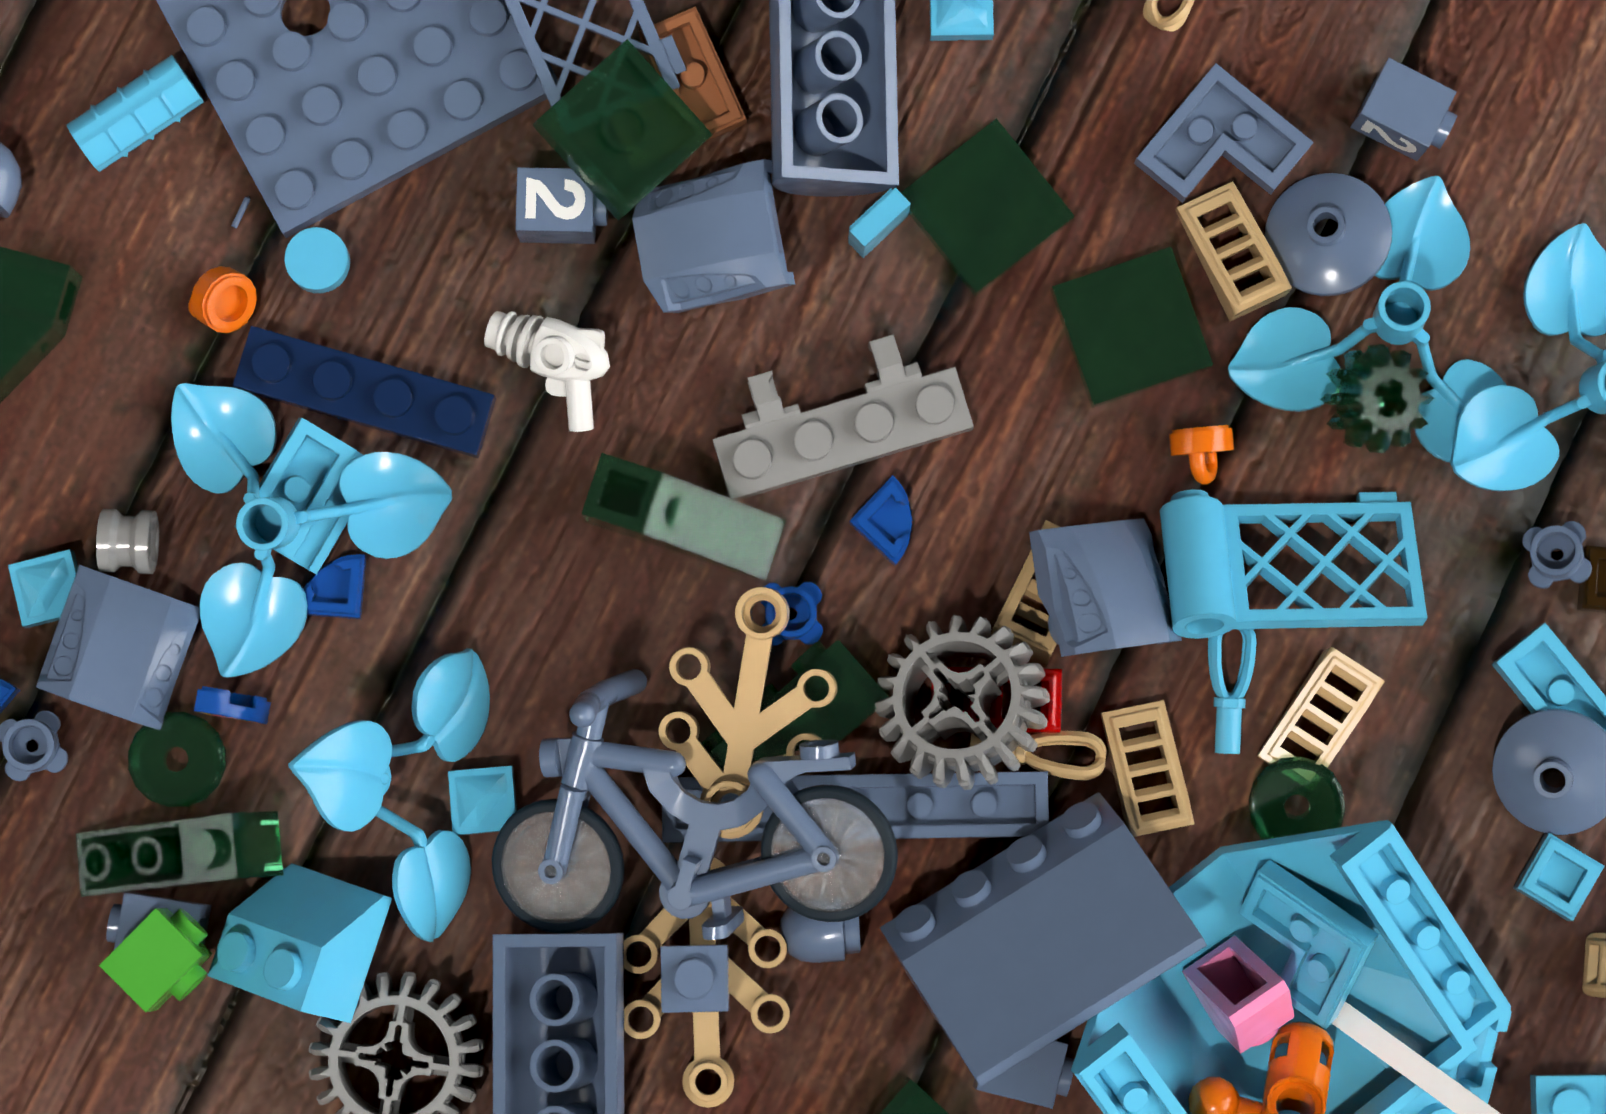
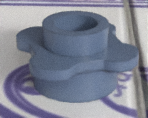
M1568 521L1563 526L1555 525L1544 529L1533 527L1525 533L1522 542L1524 548L1530 552L1532 562L1528 578L1535 587L1547 589L1553 582L1568 579L1575 583H1582L1590 577L1592 565L1584 557L1582 543L1586 539V531L1581 524L1575 521ZM1557 549L1561 550L1564 554L1563 558L1558 561L1551 558V553Z
M40 711L34 719L20 721L7 719L1 723L0 742H2L3 754L7 760L5 772L11 779L25 781L30 777L31 773L43 770L58 773L66 767L68 753L60 747L57 731L61 726V722L56 714L50 711ZM30 740L38 742V749L35 752H30L27 749V744Z

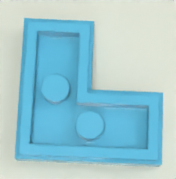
M1269 859L1258 870L1239 914L1292 950L1280 975L1290 990L1292 1006L1326 1030L1338 1017L1379 934Z

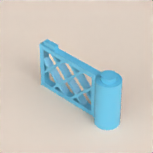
M1191 489L1174 494L1171 497V501L1164 504L1160 509L1173 632L1178 636L1194 639L1211 638L1223 635L1232 629L1423 626L1427 620L1411 502H1397L1396 492H1359L1356 502L1222 505L1218 499L1209 497L1207 492ZM1347 522H1356V523L1354 524L1353 527H1351ZM1369 522H1396L1398 544L1388 555L1359 533ZM1284 523H1294V524L1289 528V527H1288L1287 525H1285ZM1307 523H1324L1342 539L1326 556H1323L1297 533ZM1239 524H1262L1277 536L1279 540L1261 557L1241 541ZM1348 544L1377 566L1361 585L1332 563ZM1286 545L1315 567L1298 586L1269 564ZM1399 555L1401 557L1402 567L1395 562V559ZM1244 562L1252 568L1246 575ZM1321 573L1350 596L1340 608H1323L1305 593ZM1383 573H1386L1405 589L1407 607H1386L1367 590ZM1258 575L1262 576L1287 597L1277 609L1249 610L1247 587ZM1356 602L1362 606L1358 608H1352ZM1295 603V604H1296L1298 607H1300L1301 609H1289V608Z

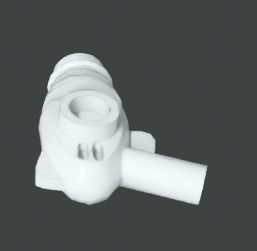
M500 311L494 312L486 328L485 346L494 349L498 356L506 354L508 359L517 362L520 367L528 368L530 366L532 372L547 377L545 383L546 391L553 396L566 397L569 431L582 432L594 429L590 380L603 377L610 368L608 353L604 349V331L594 328H578L560 319L549 317L543 319L542 316L538 315L530 317V315L517 316L514 311H510L507 314Z

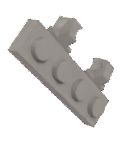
M894 334L868 342V349L872 352L876 364L878 380L864 385L866 394L802 413L798 404L783 408L781 398L776 391L772 371L748 377V386L756 410L742 414L745 430L713 439V445L730 501L735 502L972 431L974 425L956 367L922 377L918 362L903 366Z

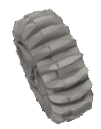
M953 615L949 625V633L944 634L935 621H928L926 631L930 637L929 640L921 644L914 635H906L904 642L911 651L906 659L899 654H888V663L898 673L896 677L886 675L878 678L877 686L883 692L891 695V697L879 700L874 705L875 712L880 717L889 719L879 728V733L885 741H897L891 751L892 756L899 763L912 759L909 770L918 779H922L933 770V782L937 787L946 788L956 772L958 783L962 789L971 790L975 783V772L981 771V774L990 785L996 784L998 782V773L994 767L996 764L1003 761L1010 770L1015 772L1019 770L1021 764L1012 752L1018 746L1028 752L1036 751L1038 744L1026 732L1027 728L1039 730L1047 727L1048 720L1045 715L1032 709L1050 702V694L1047 689L1034 686L1045 677L1044 669L1039 663H1028L1033 651L1026 642L1017 643L1012 646L1014 634L1006 626H1002L991 635V624L986 618L979 617L968 633L963 618ZM963 657H977L991 661L985 668L978 664L970 671L962 673L951 671L944 665L948 661ZM929 677L934 685L933 699L921 712L924 718L915 724V700L924 680ZM1010 680V706L1004 721L997 729L990 720L991 705L1002 694L1000 687ZM947 683L951 684L958 694L962 693L973 702L971 708L980 720L978 722L973 721L966 711L962 712L952 704L951 701L954 698L945 687ZM957 732L972 733L982 741L979 744L962 749H947L932 744L939 737L946 740Z
M388 972L377 974L376 985L378 994L373 996L369 986L364 982L351 1023L343 1021L339 1023L326 1017H320L316 1023V1026L321 1031L332 1035L330 1043L320 1041L312 1042L309 1045V1053L316 1056H328V1066H319L309 1071L310 1079L318 1081L330 1077L333 1088L323 1091L317 1096L318 1103L325 1105L339 1098L344 1106L335 1114H438L439 1112L441 1114H462L451 1102L453 1097L455 1096L462 1101L471 1103L475 1101L478 1095L473 1088L461 1083L463 1076L481 1077L485 1071L483 1065L466 1063V1053H475L484 1049L483 1039H472L464 1042L460 1032L471 1028L477 1023L475 1016L469 1014L455 1022L450 1013L459 1006L462 998L457 993H454L447 997L441 1005L436 1003L434 999L441 986V982L436 979H430L420 995L415 993L417 979L414 972H405L403 974L400 991H394L392 978ZM395 1005L393 1021L389 1022L387 1034L380 1043H348L353 1030L366 1015L382 1006ZM415 1009L427 1015L439 1027L446 1040L449 1057L426 1051L418 1045L415 1038V1022L413 1021ZM400 1039V1043H403L402 1052L404 1055L413 1057L415 1061L427 1062L429 1065L417 1064L412 1066L411 1070L406 1067L400 1070L403 1077L394 1080V1076L391 1075L392 1066L390 1064L382 1062L380 1058L368 1057L366 1054L376 1055L382 1053L383 1049L390 1051L394 1049L391 1042ZM346 1062L367 1068L376 1075L379 1082L378 1098H381L379 1109L370 1105L356 1092L349 1079ZM413 1076H446L442 1089L427 1106L414 1112L399 1113L401 1098L405 1096L407 1084Z

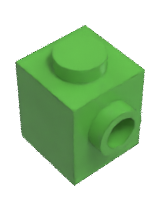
M155 908L99 966L145 1012L158 1010L172 995L179 1002L187 997L208 975L201 965L213 953L202 943L208 936L207 932L185 910L179 908L173 914L168 908Z

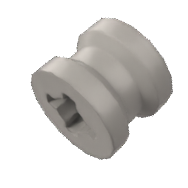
M102 509L98 519L96 534V558L99 571L115 573L120 567H133L140 574H153L156 569L159 552L157 512L141 510L136 516H123L116 509Z

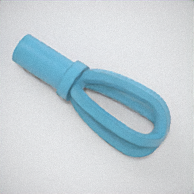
M1237 629L1242 635L1243 644L1238 678L1232 693L1227 691L1223 677V635L1208 638L1209 673L1213 690L1217 696L1214 697L1213 707H1216L1214 753L1240 754L1242 708H1245L1246 699L1243 697L1251 682L1256 657L1257 640L1254 629Z

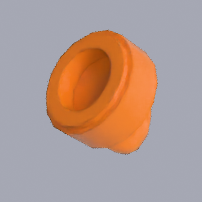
M219 266L208 270L199 278L193 287L188 310L193 317L214 331L230 333L245 325L254 313L257 302L256 288L252 281L242 273L231 267Z
M1229 425L1172 430V433L1169 434L1171 456L1189 455L1191 473L1194 479L1202 485L1210 484L1216 477L1218 470L1217 452L1234 450L1233 430L1229 428Z

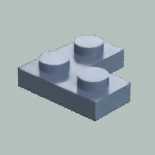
M1215 63L1139 154L1134 164L1182 203L1221 156L1271 195L1314 142Z

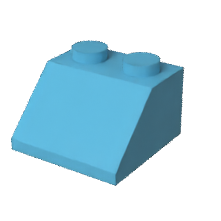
M291 863L228 913L208 976L300 1012L351 1023L392 898Z

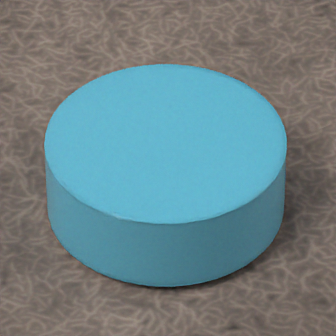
M312 227L300 231L290 240L285 251L284 261L289 276L300 288L311 293H326L336 289L346 279L350 269V255L344 242L337 234L325 228Z

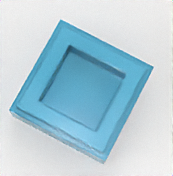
M896 187L893 190L890 188L849 227L848 243L864 258L909 216L911 203Z
M1544 833L1513 889L1563 919L1573 921L1602 872L1604 865L1554 835Z

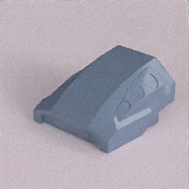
M761 159L746 162L691 180L641 189L632 217L643 281L663 313H681L710 305L742 300L795 285L793 272L787 271L770 179L772 160Z
M1144 518L1065 526L1029 532L1038 596L1048 612L1049 632L1053 640L1059 645L1061 657L1182 641V637L1173 632L1170 602L1164 577L1154 552L1152 534Z
M79 565L35 687L105 713L160 730L176 680L200 617V607Z

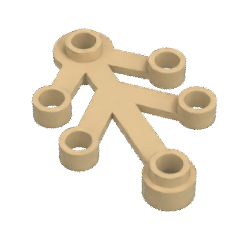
M766 587L750 589L737 602L735 618L739 628L746 634L734 707L711 676L710 660L702 650L694 647L682 648L676 651L670 659L669 671L672 678L678 684L687 686L728 744L724 771H722L698 740L700 726L692 714L685 711L672 712L667 714L659 724L658 733L661 742L667 748L682 754L685 758L686 766L703 788L700 796L701 800L721 803L722 798L728 793L740 796L747 791L750 785L748 770L752 765L754 749L811 708H821L829 705L837 695L838 686L834 676L824 669H811L802 674L798 680L797 687L761 712L773 637L779 635L786 628L790 616L786 599L774 589ZM761 601L770 602L776 611L774 621L768 626H760L753 619V608ZM687 654L696 656L701 663L699 675L691 680L684 678L679 672V662ZM813 676L823 677L829 685V692L821 701H814L806 694V683ZM676 718L685 720L690 726V736L684 743L674 742L668 734V726ZM813 733L796 735L788 743L786 754L783 756H794L796 745L802 740L814 741L822 739ZM764 810L742 826L722 830L720 837L735 839L749 834L760 823Z
M713 858L710 870L724 867L725 865L720 860ZM731 898V906H740ZM711 902L700 915L689 919L690 945H716V940H705L702 934V924L712 915ZM663 908L639 935L630 936L624 941V968L635 974H642L651 970L658 960V949L688 919L672 916ZM743 909L744 922L733 933L749 945V956L756 965L762 968L776 967L784 960L787 953L785 939L779 932L765 929ZM763 936H772L780 944V953L772 961H763L756 955L755 944ZM637 941L646 943L651 950L650 961L641 967L630 964L626 956L629 945ZM729 958V993L751 1013L752 1022L757 1029L764 1033L781 1031L787 1025L790 1017L786 1001L776 994H768ZM661 979L643 999L635 1000L625 1007L624 1030L629 1036L636 1039H645L652 1036L658 1030L661 1016L664 1014L661 1008ZM766 1001L777 1002L783 1010L781 1021L774 1026L764 1025L758 1018V1009ZM639 1006L648 1008L654 1017L652 1027L643 1032L636 1031L629 1023V1014L634 1008ZM693 1012L694 1060L688 1064L684 1071L683 1089L686 1096L694 1104L706 1108L716 1107L724 1103L731 1095L734 1087V1073L729 1063L720 1058L719 1012ZM712 1069L719 1074L721 1086L716 1092L705 1094L697 1088L696 1076L702 1070Z

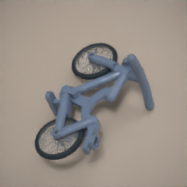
M631 669L604 679L577 696L569 712L571 722L577 726V730L572 733V737L542 739L539 749V762L543 776L546 778L562 776L558 798L536 801L515 812L501 828L492 852V873L498 893L509 910L520 920L538 930L563 934L581 931L596 924L611 910L619 897L624 880V859L620 844L613 830L601 816L588 808L590 796L592 795L661 881L659 895L666 911L680 919H692L700 915L711 902L712 915L702 924V934L705 940L727 938L744 922L743 907L731 906L730 896L769 885L785 905L807 918L823 922H841L859 917L874 908L886 895L894 880L898 861L897 843L892 827L886 816L871 800L859 792L836 785H817L799 790L791 780L793 777L805 772L844 771L855 767V752L839 753V742L837 740H814L799 744L800 755L762 757L758 759L748 770V780L750 782L748 790L736 799L721 803L701 800L682 787L677 776L685 771L686 761L681 753L604 742L602 733L609 706L641 693L647 686L646 675L637 669ZM604 768L644 773L649 792L670 814L689 824L678 861ZM769 806L773 813L763 831L761 857L710 870L721 831L737 828L748 823Z

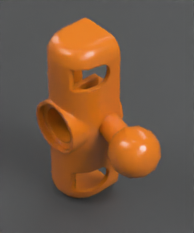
M1292 1022L1282 1026L1274 1036L1271 1045L1262 1102L1239 1096L1233 1084L1222 1077H1207L1198 1081L1192 1087L1188 1098L1189 1112L1191 1114H1279L1278 1112L1283 1110H1293L1300 1114H1325L1331 1077L1330 1071L1334 1055V1044L1331 1036L1323 1028L1308 1022ZM1282 1043H1288L1287 1055L1274 1058L1276 1048ZM1321 1051L1325 1055L1326 1065L1319 1062Z

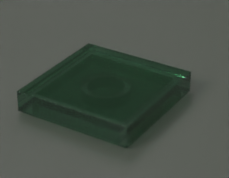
M628 39L532 125L618 221L713 135Z
M997 118L901 192L911 203L909 215L974 296L982 292L1072 222L1075 217Z
M1172 247L1052 286L1050 290L1092 408L1186 377L1213 366Z

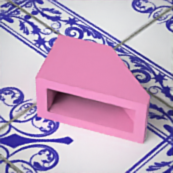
M1235 935L1182 971L1217 1031L1240 1054L1250 1047L1268 1042L1276 1035L1279 1027L1294 1018L1291 994L1285 981Z

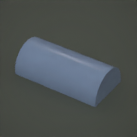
M769 0L772 186L779 191L790 194L821 197L866 195L899 186L895 0Z
M624 933L493 934V1114H624Z

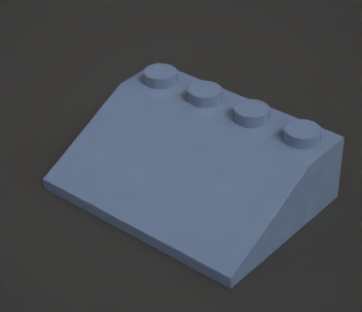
M1099 792L1083 802L1074 804L1061 816L1030 835L1016 840L1006 850L975 869L959 875L951 884L920 903L904 909L896 918L879 927L910 981L980 1087L1207 946L1202 935L1127 826Z

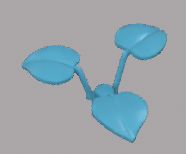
M1431 176L1404 188L1385 203L1392 225V243L1388 257L1375 277L1384 280L1399 279V282L1389 285L1382 292L1371 318L1365 319L1360 327L1342 341L1330 346L1331 333L1328 325L1321 317L1303 308L1287 307L1278 309L1261 318L1251 328L1239 351L1228 365V374L1231 380L1244 393L1264 405L1284 411H1307L1329 402L1340 391L1343 383V374L1334 357L1346 353L1366 336L1375 332L1382 340L1394 345H1403L1413 341L1418 349L1425 378L1433 388L1422 394L1414 406V431L1421 445L1429 453L1438 459L1450 463L1456 424L1463 407L1478 392L1492 386L1506 385V383L1490 367L1469 359L1454 363L1447 370L1443 379L1436 373L1428 343L1430 336L1423 329L1431 310L1430 299L1424 290L1433 291L1444 288L1461 275L1470 256V238L1466 225L1451 201L1443 180L1439 176Z
M1585 223L1566 230L1553 239L1540 252L1528 272L1524 284L1523 299L1527 316L1537 331L1549 336L1568 332L1570 343L1597 360V364L1589 367L1581 376L1579 397L1538 416V409L1533 398L1527 392L1517 387L1506 385L1492 386L1474 395L1463 407L1457 420L1450 460L1454 473L1473 486L1492 491H1513L1536 484L1552 471L1559 458L1558 443L1545 426L1585 408L1597 414H1606V349L1602 350L1582 337V335L1597 337L1606 333V251L1597 242L1589 226Z
M182 383L175 389L172 402L171 425L179 461L186 474L195 484L202 489L216 494L227 493L233 490L245 475L247 478V493L243 497L245 505L237 515L236 528L240 539L247 546L255 549V558L260 560L263 566L261 571L256 566L244 562L227 565L212 574L201 593L200 619L202 628L214 653L219 673L223 677L240 676L264 668L288 651L302 633L307 619L308 608L305 591L293 579L273 577L275 563L271 555L272 549L285 547L295 539L300 524L349 515L348 533L359 549L378 558H397L416 550L429 538L452 501L450 486L433 468L415 458L394 452L365 454L353 460L343 469L339 484L346 504L297 512L296 508L286 499L280 497L260 498L259 474L253 466L262 464L270 458L277 441L276 422L268 406L254 394L235 387Z
M470 648L457 653L445 654L435 659L417 680L412 697V717L416 728L424 734L418 740L392 745L390 736L381 725L368 720H356L324 734L288 764L290 770L308 791L319 814L333 828L341 831H356L364 827L376 816L411 838L414 846L403 850L394 862L392 889L397 908L409 929L416 937L428 942H433L434 939L442 935L464 901L471 877L469 853L463 840L454 832L437 830L427 839L422 829L382 806L383 795L387 792L391 783V770L389 767L391 757L425 752L433 745L440 759L447 762H456L470 753L479 742L488 721L490 692L483 664L478 654Z

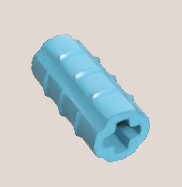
M170 55L151 69H143L142 75L122 88L117 87L115 93L98 104L90 105L89 110L66 124L85 156L95 169L100 172L121 157H128L130 151L147 140H154L156 134L174 122H180L183 116L203 104L204 100L176 59Z

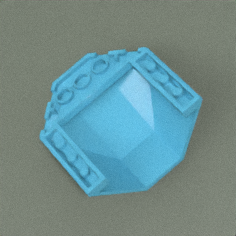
M1389 820L1221 846L1172 884L1169 889L1198 929L1207 946L1087 1020L1071 1071L1103 1114H1191L1188 1103L1191 1089L1198 1081L1207 1077H1222L1233 1084L1239 1096L1262 1102L1269 1054L1274 1037L1268 1042L1250 1047L1240 1054L1217 1031L1182 971L1235 935L1279 976L1281 975L1292 950L1239 914L1258 870L1269 859L1379 934L1345 1002L1487 1104L1497 1067L1491 1060L1498 1033L1507 1032L1512 1011L1510 1010V1003L1394 825ZM1294 1007V1018L1284 1024L1308 1022L1321 1027ZM1333 1024L1326 1029L1333 1040L1334 1055L1330 1071L1331 1077L1325 1114H1456ZM1282 1043L1276 1048L1274 1058L1287 1055L1288 1043ZM1321 1051L1319 1062L1326 1065L1325 1055ZM1293 1110L1278 1112L1279 1114H1300Z

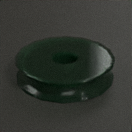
M165 712L160 730L143 725L135 733L128 750V770L136 788L149 800L166 807H189L205 800L219 786L226 769V749L219 733L205 719L186 712ZM180 747L186 751L188 763L183 770L174 772L168 768L166 757L172 749Z
M1301 756L1281 758L1265 767L1254 780L1248 799L1251 823L1260 838L1265 840L1341 827L1346 811L1343 789L1334 773L1323 764H1315L1316 760ZM1293 795L1304 796L1309 802L1307 811L1297 816L1288 813L1284 805L1289 797Z

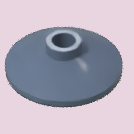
M1324 173L1304 178L1282 193L1273 205L1267 218L1265 238L1291 286L1311 295L1337 296L1360 288L1379 272L1390 251L1392 225L1390 215L1383 200L1369 185L1352 176ZM1323 219H1332L1338 223V229L1333 235L1322 237L1315 232L1317 223Z
M1545 709L1522 717L1505 732L1494 754L1492 773L1497 794L1512 816L1534 830L1554 835H1568L1587 830L1606 817V730L1591 718L1575 711ZM1548 768L1560 770L1565 776V785L1558 788L1547 785L1543 779V771Z

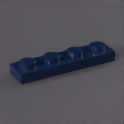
M254 326L250 327L233 383V387L260 397L478 459L496 401L495 395Z

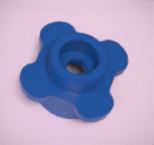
M803 582L799 587L789 586L782 588L777 583H769L764 586L782 594L789 608H794L797 611V617L789 620L786 628L779 635L773 637L772 646L781 644L783 640H801L806 645L816 643L823 633V627L817 621V604L822 599L819 587L812 582ZM761 601L760 603L765 607V623L762 626H768L774 621L776 611L770 602Z

